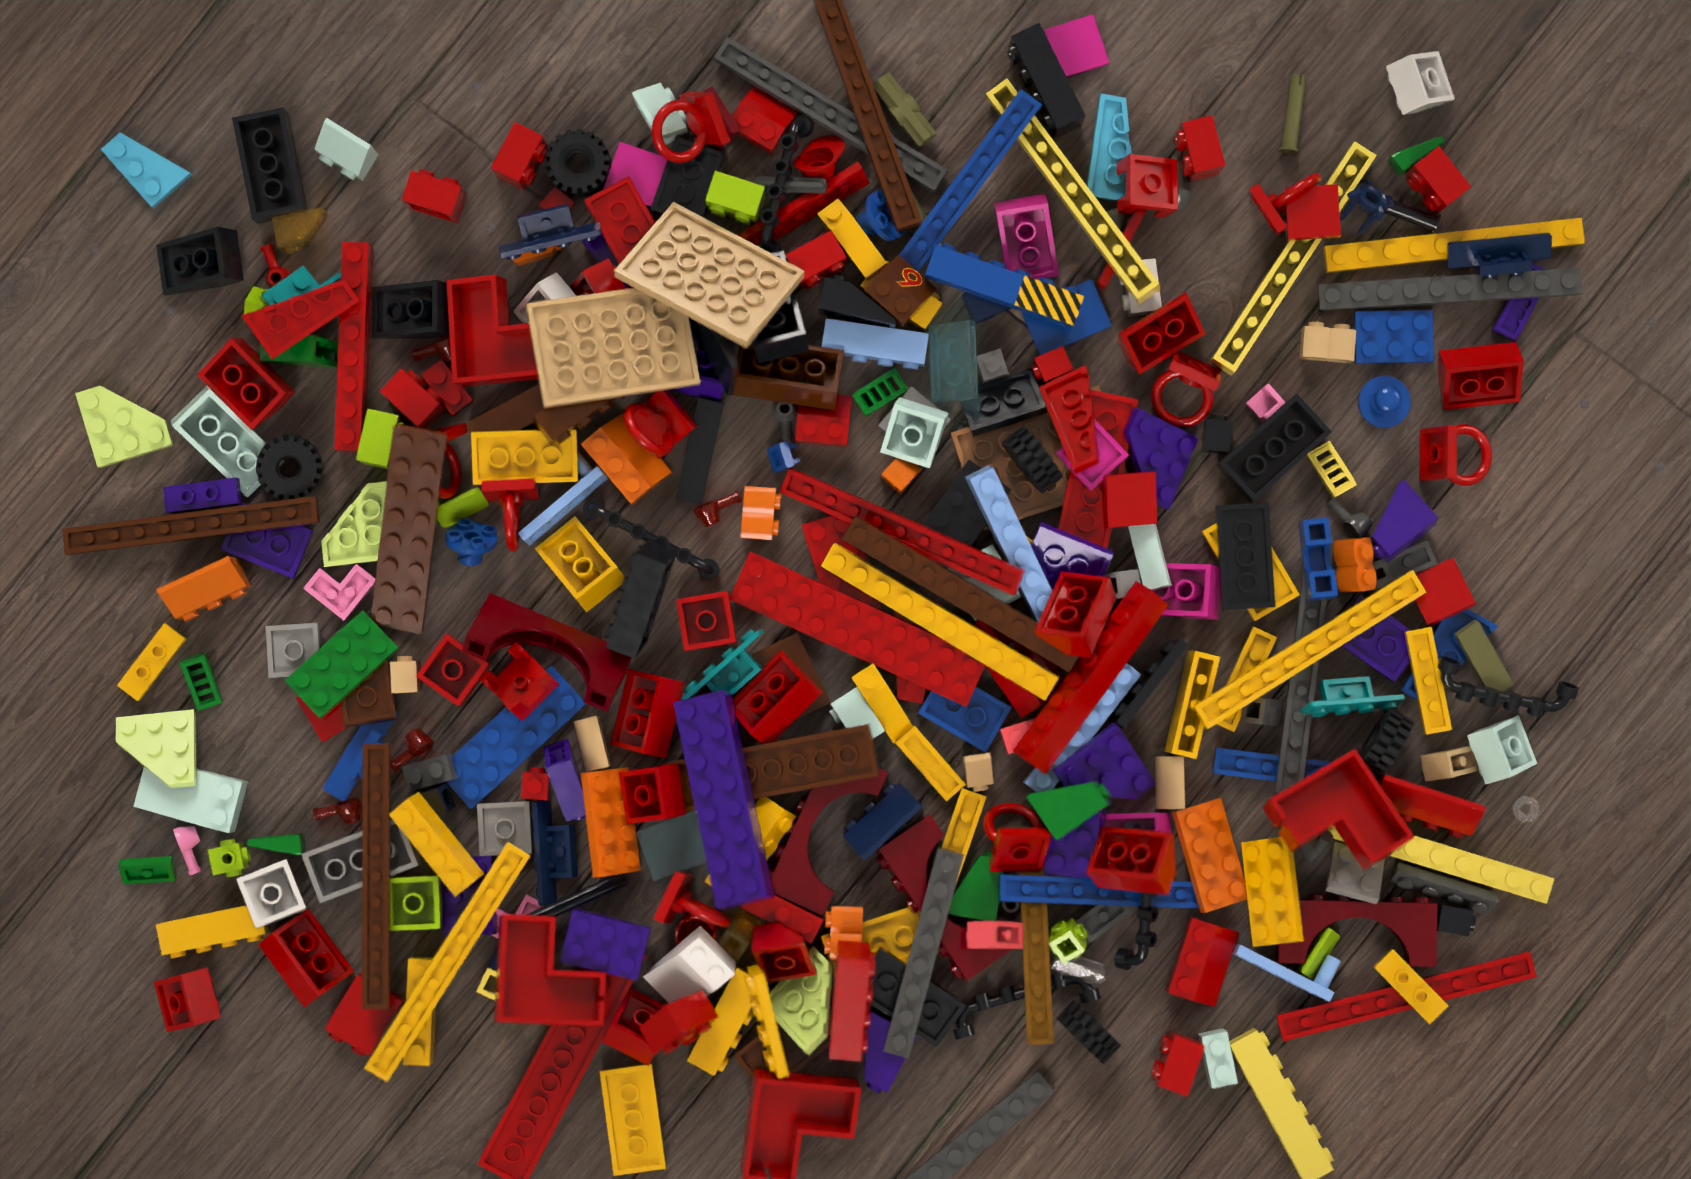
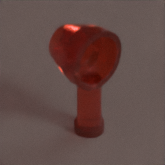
M450 338L418 349H412L411 352L414 360L419 361L421 358L436 353L444 362L451 360Z
M737 490L733 494L718 500L699 505L693 511L704 527H708L720 522L721 509L736 503H742V499Z
M419 728L410 731L405 736L408 749L394 760H391V768L397 772L400 770V767L412 758L427 752L434 745L432 738Z
M359 797L351 798L335 805L313 808L314 819L317 821L324 817L339 815L345 824L360 821L362 815L361 799Z

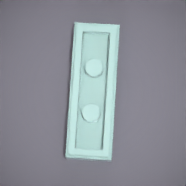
M1156 524L1128 526L1143 585L1153 591L1172 586Z

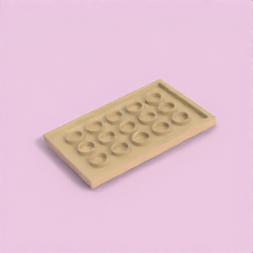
M675 202L669 206L614 270L615 277L746 348L803 280L805 272Z
M636 288L526 303L543 408L700 384L689 317Z

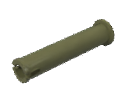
M1300 74L1290 75L1282 147H1279L1278 150L1281 153H1299L1297 145L1307 79L1306 75H1301V77Z

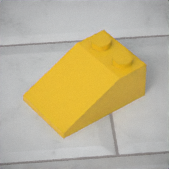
M575 516L534 548L586 613L622 585L625 578L616 564Z

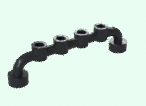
M804 115L796 116L789 127L788 133L780 138V146L783 148L781 159L776 160L773 164V169L777 173L775 183L767 188V195L771 199L768 208L764 209L760 214L764 225L759 247L770 253L782 250L780 244L772 238L773 228L780 221L777 213L780 203L786 198L784 186L786 179L792 174L790 163L793 153L799 148L797 137L806 138L813 132V123Z
M589 499L585 502L583 512L589 519L597 520L601 518L607 521L611 527H619L630 533L636 540L642 539L647 542L648 539L677 549V560L682 564H689L697 568L700 576L704 579L711 580L718 575L719 566L713 559H700L693 555L688 548H679L670 543L665 536H656L647 531L642 524H633L624 519L619 512H610L604 508L603 503L598 499Z
M1441 656L1437 668L1441 670L1440 678L1442 685L1447 690L1456 693L1455 697L1458 700L1471 702L1472 696L1479 697V703L1488 707H1494L1496 701L1503 702V708L1512 712H1518L1520 706L1527 707L1526 712L1536 717H1542L1543 711L1556 712L1561 710L1570 699H1576L1579 687L1560 681L1556 689V693L1560 695L1556 701L1549 702L1539 697L1533 696L1530 698L1515 692L1506 693L1491 687L1482 688L1467 682H1454L1451 679V674L1458 673L1461 663L1449 657Z
M1130 821L1125 822L1122 827L1141 830L1139 823ZM1139 892L1141 894V904L1137 909V918L1140 919L1135 938L1138 952L1134 955V952L1130 949L1119 948L1114 961L1116 968L1129 970L1132 966L1143 963L1147 958L1149 947L1153 948L1155 946L1157 934L1150 931V922L1157 920L1158 908L1151 906V896L1156 897L1158 894Z
M1064 971L1050 974L1051 990L1077 984L1083 990L1082 993L1078 994L1081 1004L1101 998L1099 988L1093 989L1090 981L1083 975H1064ZM1013 985L998 989L999 995L989 997L988 992L973 996L974 1002L967 1004L957 1019V1029L953 1030L955 1040L976 1034L973 1024L967 1025V1018L970 1014L1025 998L1024 987L1014 990Z

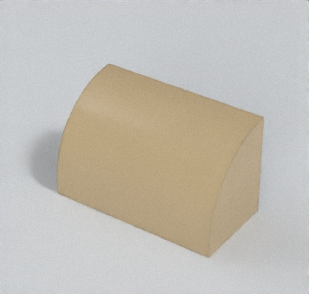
M599 716L574 721L585 772L610 767L611 762Z
M1184 756L1154 757L1156 809H1185Z

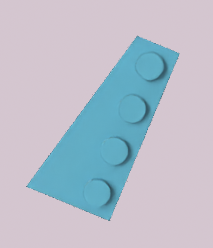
M1100 94L1098 98L1086 183L1096 199L1117 202L1126 195V171L1121 175H1117V163L1127 155L1132 154L1128 133L1127 103L1124 97Z

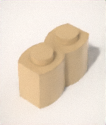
M1309 322L1308 326H1304L1301 329L1299 359L1352 363L1355 356L1356 330L1350 329V325L1334 324V328L1324 327L1322 322Z

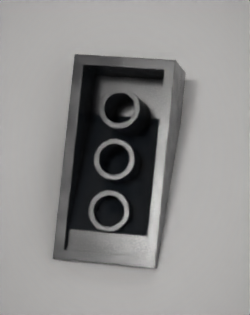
M689 317V321H692L693 332L727 396H732L738 369L735 342Z

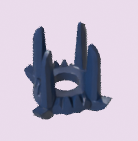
M1368 179L1360 180L1361 184L1357 186L1356 190L1350 191L1347 194L1350 200L1340 214V220L1343 221L1358 204H1360V209L1364 208V212H1370L1357 232L1360 235L1375 220L1381 221L1383 212L1388 210L1389 206L1394 207L1392 197L1385 195L1378 187H1374L1373 182ZM1367 197L1372 198L1375 201V203L1369 201Z

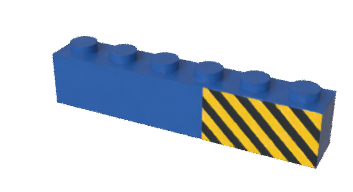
M942 243L941 246L935 245L925 278L1070 329L1073 328L1084 296L1079 295L1080 291L1069 286H1065L1064 289L1054 286V281L1043 277L1040 280L1030 277L1029 272L1021 269H1016L1015 272L1005 269L1006 265L998 261L984 262L980 260L981 256L972 252H966V255L956 252V247L946 243Z

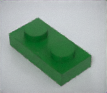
M172 856L119 860L118 868L123 885L176 881L177 873Z

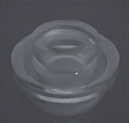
M1530 796L1519 797L1513 804V814L1522 822L1533 821L1539 814V805ZM1524 804H1527L1530 808L1527 814L1521 811V807Z

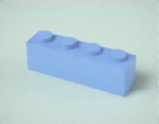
M826 318L822 347L844 350V356L852 357L854 362L867 363V359L878 360L877 364L881 366L892 367L893 363L903 364L904 369L918 370V367H924L929 333Z

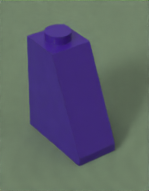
M1404 479L1399 483L1371 540L1374 554L1379 559L1384 558L1387 563L1435 527L1438 520L1436 514Z
M569 739L544 746L546 770L566 822L585 818L581 775Z
M870 1009L864 1080L868 1082L866 1086L878 1093L881 1090L888 1092L905 1057L884 1052L891 1020Z

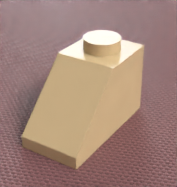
M1470 746L1421 755V769L1424 773L1425 781L1453 778L1479 771L1478 763Z
M990 753L962 756L967 788L973 787V792L989 790L988 785L994 784Z

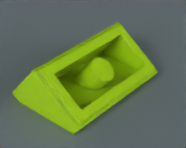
M475 487L439 505L437 520L443 528H447L457 523L459 519L467 518L487 508L489 503L482 489Z
M1328 927L1322 929L1308 950L1305 963H1300L1297 968L1298 971L1314 980L1326 955L1331 954L1339 941L1340 935Z

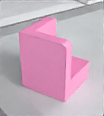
M1267 384L1245 404L1263 423L1286 402L1270 384Z

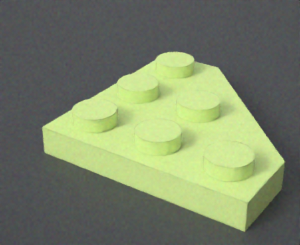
M97 386L75 393L98 468L174 445L167 420L102 386Z
M387 481L367 483L356 500L350 504L338 519L332 530L322 539L324 567L378 561Z
M194 709L116 717V743L123 750L132 755L169 788L196 786V713Z
M814 946L809 950V953L816 967L817 975L782 980L769 993L775 1021L808 1055L828 1036L833 965Z

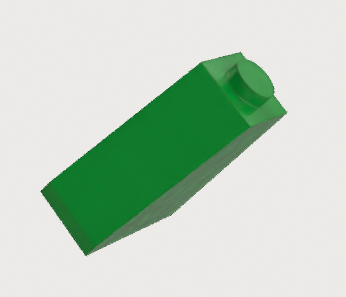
M309 335L273 360H271L261 344L259 347L260 361L278 365L338 367V341Z
M1097 781L1031 793L1026 796L1056 840L1062 839L1112 804L1109 799L1111 797L1109 790L1103 783L1099 785Z
M986 851L985 855H978L955 889L948 914L996 921L999 905V875H1004V872H990L989 861L992 851Z

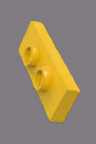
M164 623L117 686L135 700L140 701L186 641V638L167 623Z
M915 725L895 742L946 802L966 785Z
M1393 949L1373 966L1428 1024H1431L1448 1007L1435 991Z

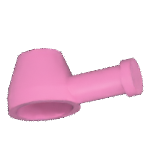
M183 826L173 829L188 867L189 875L202 871L192 850L200 842L195 826Z

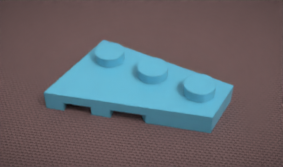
M122 133L115 136L101 149L152 208L158 206L192 176L190 172Z

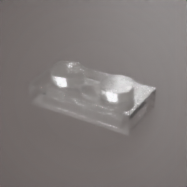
M1054 954L1052 969H1055L1062 975L1071 974L1092 984L1095 982L1102 984L1105 977L1106 964L1081 956L1063 964L1057 955Z

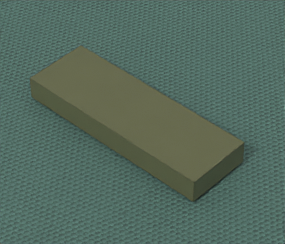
M1473 620L1454 633L1483 688L1491 687L1504 692L1514 685L1479 621Z

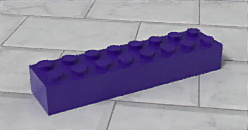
M721 690L673 702L716 908L729 909L775 898L731 693Z

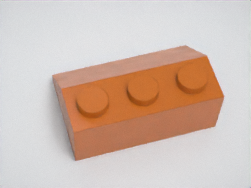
M623 413L600 427L581 443L583 448L633 506L673 473L661 458L658 459L655 454L647 451L635 441L625 425Z
M227 556L156 590L174 618L184 619L187 622L198 617V612L205 608L210 611L222 606V600L231 597L234 600L247 594L245 590L250 588L251 585L239 559Z

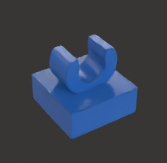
M788 441L767 448L773 473L785 471L800 462V458L793 459L790 450L797 448L795 444L789 445Z

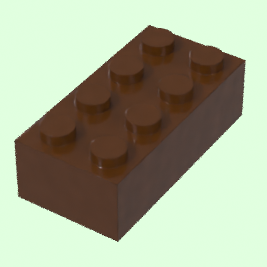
M753 341L747 348L739 344L737 354L738 369L733 395L835 410L843 367L844 350L808 345L809 351L758 363Z

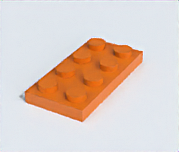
M628 767L581 773L593 878L641 871L635 823H626L619 772L629 770Z
M1216 798L1172 812L1200 913H1207L1247 900L1246 883L1222 799Z

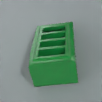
M1442 136L1396 152L1387 160L1398 176H1401L1435 148L1441 147L1445 140Z
M894 368L853 393L852 398L866 418L908 391L909 388ZM890 377L894 379L900 388L896 392L888 381ZM884 383L891 395L886 396L879 385ZM875 388L882 400L878 402L870 390ZM864 394H867L873 403V406L870 408L862 397Z
M206 652L182 659L179 664L197 711L223 703ZM200 662L203 665L202 667L193 670H190L189 667ZM206 673V677L197 680L193 679V676ZM209 682L210 687L197 691V686ZM213 692L214 697L200 701L199 696Z
M303 833L255 837L247 840L248 846L293 855L306 853Z

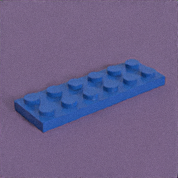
M553 665L546 671L559 685L524 721L505 707L452 756L458 778L446 782L470 809L479 804L587 705V703L583 702L584 699Z

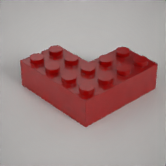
M498 275L446 280L452 383L468 387L538 379L529 323L509 325L507 280Z
M1356 749L1269 799L1262 808L1274 827L1276 828L1280 825L1282 828L1278 833L1291 852L1335 827L1363 871L1405 847L1415 838Z
M502 914L499 916L494 1023L604 1026L605 1002H596V997H605L606 972L553 970L556 917Z
M754 1069L740 1162L742 1179H767L764 1169H768L770 1179H796L802 1134L854 1139L861 1095V1086L858 1080L855 1078L788 1072L789 1076L778 1078L774 1071Z

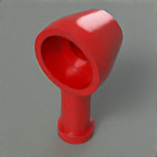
M272 244L260 248L269 267L266 275V284L269 289L279 283L273 282L275 274L281 275L280 281L291 275L286 268L279 267Z

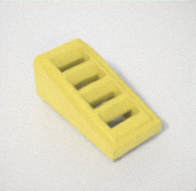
M1330 441L1307 454L1331 498H1335L1357 485ZM1326 451L1330 453L1329 456L1320 461L1316 458ZM1334 460L1335 464L1326 470L1322 468V465ZM1339 469L1340 474L1329 479L1327 474ZM1344 478L1346 482L1335 488L1333 483Z

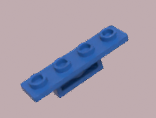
M395 720L361 725L323 786V790L341 801H346L359 778H363V744H385L383 739Z

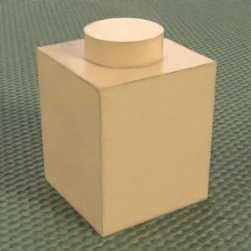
M398 656L397 662H390L391 693L421 692V680L416 677L420 671V661H413V656Z

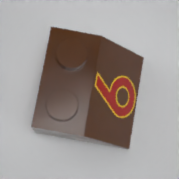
M897 255L864 289V294L894 317L896 322L904 328L936 292L937 288L900 255Z

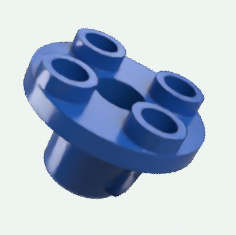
M877 190L870 193L866 199V211L860 213L857 217V223L867 236L879 235L886 241H893L904 235L905 230L896 232L882 191Z
M1379 376L1368 381L1363 386L1358 397L1357 406L1362 417L1369 424L1379 428H1389L1405 419L1410 410L1411 398L1408 389L1401 381L1390 376Z
M461 518L458 520V524L447 529L445 542L450 549L458 552L457 560L461 564L476 566L482 562L484 553L492 551L497 546V528L493 525L473 522L469 518Z

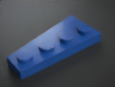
M1469 609L1440 621L1433 632L1438 661L1441 656H1445L1461 663L1460 666L1465 662L1467 657L1454 633L1473 620L1479 621L1487 637L1498 626ZM1411 671L1401 692L1417 700Z

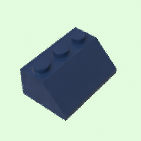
M891 783L882 792L885 797L881 801L876 803L873 800L863 810L866 815L859 821L854 818L843 828L846 831L843 837L864 861L922 808V805L901 783L897 786Z

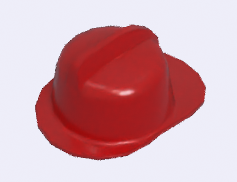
M827 135L819 137L806 146L802 153L794 160V166L801 170L803 177L824 178L828 180L835 174L836 161L845 149V142L837 136Z

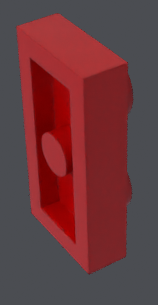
M442 359L421 374L431 389L444 400V406L453 417L474 401L463 386L452 383V372Z

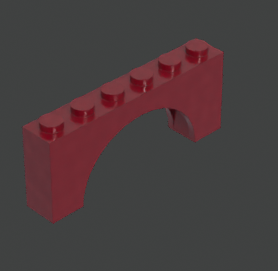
M489 593L470 627L462 652L487 661L494 652L513 645L515 642L551 649L567 658L581 673L586 687L583 702L608 712L632 661V657L606 648L607 641L492 593Z
M879 768L880 776L812 788L808 798L802 797L796 810L801 812L797 822L793 821L791 828L786 832V835L790 836L786 846L781 844L777 851L775 859H778L779 862L775 870L769 869L774 894L822 916L824 915L834 890L827 887L817 877L811 866L808 854V840L812 825L819 813L830 802L843 795L861 792L878 796L888 775L887 771Z
M930 814L875 851L878 855L876 857L877 863L884 871L886 869L893 877L890 879L892 885L898 892H903L907 898L905 904L913 914L917 913L918 916L921 914L928 888L926 867L930 853L939 840L945 836ZM946 919L938 953L943 958L947 957L951 963L949 969L956 979L961 978L962 981H968L1012 949H970L966 939L967 929Z
M1310 894L1309 899H1299L1304 941L1275 945L1276 962L1305 963L1309 945L1314 937L1326 926L1346 918H1368L1380 922L1393 932L1403 948L1405 962L1409 966L1436 967L1437 903L1430 902V897H1414V902L1404 901V897L1388 896V901H1378L1377 904L1362 900H1351V897L1336 895V900L1325 899L1323 894Z

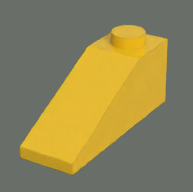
M836 199L817 213L827 232L832 230L844 253L866 280L888 265L839 199Z
M874 664L851 677L893 743L913 727Z

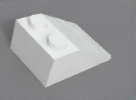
M699 926L645 972L643 978L668 1003H672L701 990H704L706 995L716 991L735 974L736 961Z

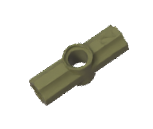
M890 72L883 75L873 84L875 92L888 107L887 111L899 127L905 129L919 148L926 145L937 135L934 128L921 114L922 111L919 105L909 93L906 94Z

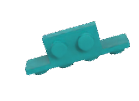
M302 266L263 293L261 298L267 306L277 304L289 298L300 296L320 287L341 280V272H338L329 280L319 285L307 269Z
M751 629L740 639L743 644L737 649L733 646L721 656L724 660L718 666L714 663L702 673L705 677L699 683L694 680L683 690L686 694L681 700L691 698L705 685L712 692L724 690L730 692L731 696L734 695L763 669L746 650L749 645L764 633L763 630L759 629L754 632Z
M1369 676L1328 679L1318 683L1322 701L1310 702L1301 709L1302 715L1311 714L1312 717H1321L1330 712H1335V715H1345L1354 710H1358L1359 713H1368L1382 708V711L1385 712L1389 708L1397 709V705L1405 700V696L1401 694L1374 697Z

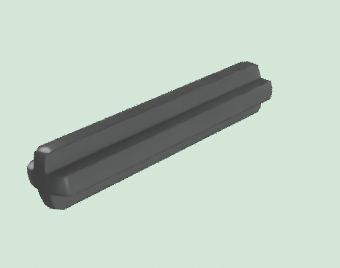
M757 176L754 183L765 186V191L767 192L768 186L775 183L776 176ZM788 177L784 190L788 193L823 194L827 189V182L824 178Z

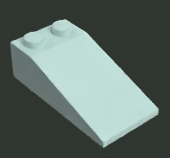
M206 386L171 420V425L227 479L240 478V490L248 498L261 485L256 474V461L266 442Z
M144 767L133 807L214 830L232 833L235 832L248 781L196 768V786L169 788L161 779Z

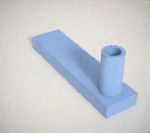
M578 450V476L581 480L518 533L529 546L608 480V477L598 466L593 469Z
M1236 944L1233 955L1324 1001H1331L1334 992L1329 990L1328 987L1341 962L1337 958L1327 954L1313 982L1242 945Z

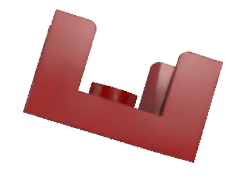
M1129 154L1117 163V175H1121L1126 171V195L1117 201V213L1130 214L1139 208L1157 210L1154 213V217L1166 218L1178 210L1177 159Z
M515 642L508 649L514 660L497 677L488 670L479 679L504 702L503 704L513 714L524 721L559 683L522 646Z

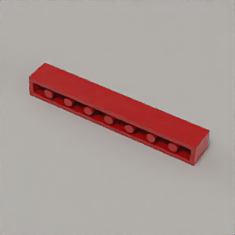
M342 242L341 280H346L360 302L339 315L334 449L338 452L358 453L367 413L373 247L366 242Z
M1135 581L1106 621L1091 657L1079 658L1013 751L1028 764L1046 775L1168 607V604L1153 590Z

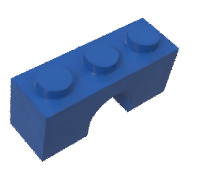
M1329 517L1302 520L1298 524L1307 601L1334 599L1338 596L1335 569H1332L1330 562V545L1332 540Z

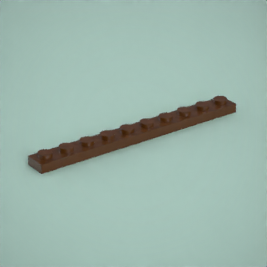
M813 0L896 232L921 225L922 219L843 1Z
M312 496L62 529L64 554L76 555L320 523L318 497Z
M858 516L854 517L842 540L1064 670L1070 672L1079 657L1066 655L1035 635L1034 630L1038 622Z
M363 744L362 1009H390L391 817L389 814L391 813V744Z

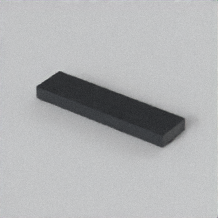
M698 398L693 420L697 427L690 433L676 495L677 500L702 505L724 403Z

